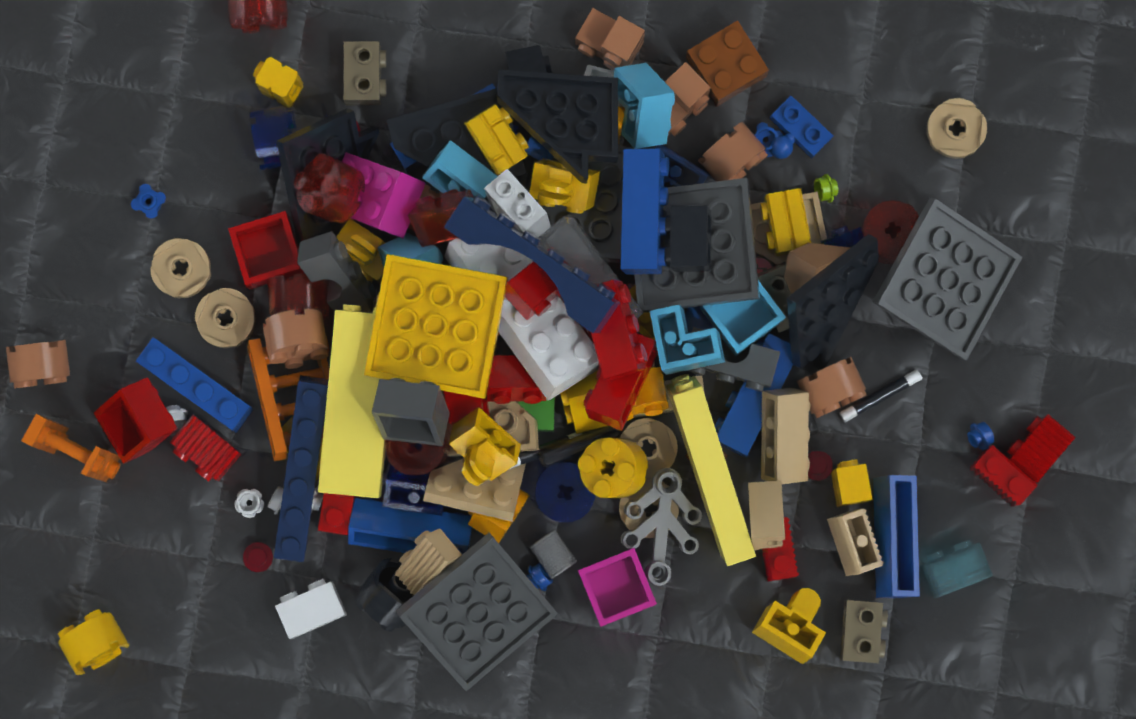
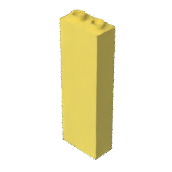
M343 304V310H335L318 485L319 493L370 498L381 497L386 440L382 438L372 414L379 379L381 378L364 375L377 307H373V313L361 312V306Z
M689 374L677 376L671 380V384L666 385L719 553L727 566L754 558L756 554L703 388L695 376L689 377Z

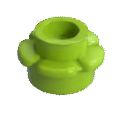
M824 174L821 178L814 180V192H818L819 202L827 201L832 203L834 196L838 195L837 181L834 178L831 179L828 174Z

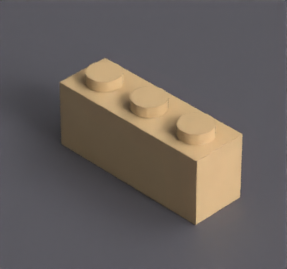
M795 388L766 390L762 392V480L782 481V484L808 481V470L810 468L808 458V441L810 439L808 428L810 402L808 392Z

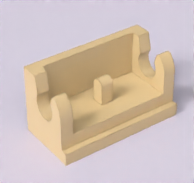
M782 481L748 483L751 540L754 550L783 546L782 540H785Z

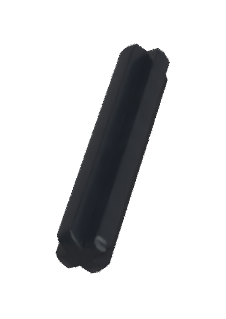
M610 426L588 431L540 451L538 454L540 463L546 468L582 454L592 442L598 439L618 438L620 432L618 429Z

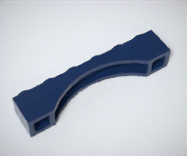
M477 195L474 198L463 197L445 224V229L468 245H499L518 251L532 259L555 283L564 301L568 316L592 333L601 332L620 304V301L614 298L616 293L611 288L602 283L597 286L588 280L591 276L588 272L575 265L572 268L564 263L566 259L564 255L553 248L547 251L539 245L541 240L527 230L522 233L514 227L516 222L503 213H500L498 216L489 210L491 204Z
M300 375L298 381L274 558L297 562H304L329 379Z

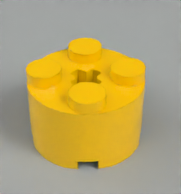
M601 438L592 442L585 449L578 460V468L582 482L594 495L600 498H627L636 494L643 487L646 481L648 460L642 448L632 441L622 438Z
M97 609L84 617L85 622L77 627L70 625L58 633L60 637L58 644L76 675L85 674L83 670L85 667L91 666L95 670L107 664L122 653L121 646L129 647V643L112 613H102L100 609Z

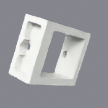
M508 169L484 188L488 201L491 204V209L496 214L503 213L516 222L514 227L522 233L527 230L541 241L552 233L547 212Z

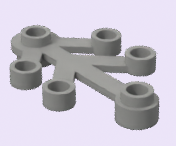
M671 468L658 470L653 476L652 488L638 500L627 502L624 507V513L627 517L639 519L642 517L644 509L659 498L658 510L633 531H625L621 536V543L624 547L636 549L640 545L641 540L656 528L652 562L646 567L645 576L649 582L657 586L666 584L671 578V569L665 563L668 529L679 541V548L682 552L694 554L699 548L697 539L686 532L670 511L671 501L673 500L683 511L682 518L686 523L695 525L702 519L701 510L693 506L681 491L682 479L680 474ZM669 477L671 480L670 486L663 488L662 480ZM636 504L639 508L638 513L631 515L629 509L632 505ZM695 510L696 518L690 521L688 519V512ZM633 534L635 542L632 545H628L626 539L629 535ZM687 540L693 541V547L690 550H686L684 547ZM655 567H660L661 574L658 577H653L652 575Z

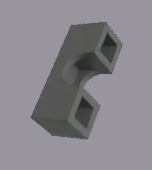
M332 231L300 242L297 263L311 282L330 279L327 303L334 313L335 310H343V304L361 306V312H372L373 301L376 297L375 287L363 275L358 262L353 261L347 253L345 244L342 241L339 242Z
M693 327L691 333L702 331L703 329ZM751 343L747 357L741 362L731 363L725 360L724 363L687 371L699 375H705V371L717 374V380L733 384L736 379L746 382L745 387L748 389L763 392V388L769 389L771 387L780 351Z

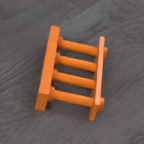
M260 338L248 340L247 350L274 462L285 460L287 449H289L291 433L288 434V431H282L280 421H283L284 417L294 415L295 403L286 405L276 403L273 393L278 392L277 389L298 385L300 375L329 379L327 358L317 360L319 365L317 369L275 377L274 374L269 375L267 365L271 363L268 359L267 348L262 347Z
M39 414L35 415L21 440L22 442L52 454L59 450L85 464L81 474L87 477L107 482L109 478L113 479L121 466V463L118 462L120 458L116 453L95 446L92 452L68 439L69 435L66 434L69 429L68 427Z

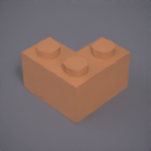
M592 8L575 38V44L579 46L578 51L590 58H593L595 55L603 59V64L614 71L616 67L632 64L644 43L645 30L621 16L614 20Z
M686 62L665 81L674 91L675 103L672 106L670 118L671 129L668 131V136L670 134L674 137L678 135L687 125L685 120L692 113L695 116L699 115L708 106L707 102L710 99L708 96L711 87Z

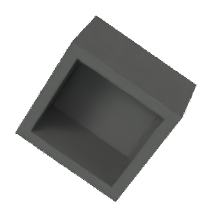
M391 378L390 380L379 379L372 414L384 440L443 446L450 412L440 386L429 381L412 383L400 378Z

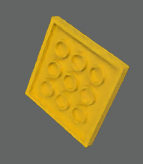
M387 254L364 375L386 380L400 378L412 383L429 381L439 385L443 391L485 399L505 299L506 284L509 277Z

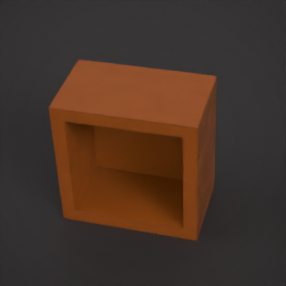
M738 20L687 50L686 59L693 70L711 87L709 96L716 107L763 80L769 72V69Z

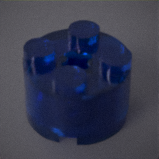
M284 105L250 112V118L256 117V124H251L257 158H263L265 163L259 165L261 171L281 167L276 141L292 134V129L297 128L294 111H287Z
M562 462L548 467L540 475L536 483L535 497L538 507L548 519L562 524L577 522L590 512L594 504L595 495L582 482L577 464ZM563 485L566 489L571 487L574 490L570 493L572 499L569 501L565 498L559 499L557 497L560 494L559 487Z

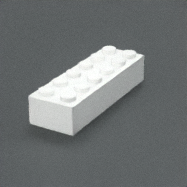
M458 237L449 242L444 256L452 267L509 277L508 281L533 262L532 259L518 251L491 244L468 245ZM558 296L550 302L552 305L544 314L539 317L535 314L528 320L505 298L498 332L548 401L597 371L600 364L593 342L580 324L568 316L565 304Z

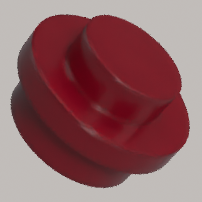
M823 451L809 453L810 468L808 470V477L815 481L828 478L833 470V462L830 456Z
M252 543L243 553V562L249 570L263 572L271 566L273 552L264 543Z

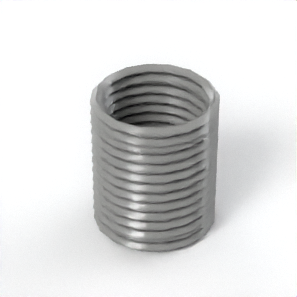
M556 530L551 531L530 546L537 560L541 562L544 570L551 576L550 579L555 578L577 562Z

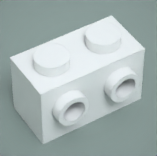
M324 579L308 585V592L298 595L297 591L280 597L282 603L275 607L289 639H294L347 615L333 582L326 583Z

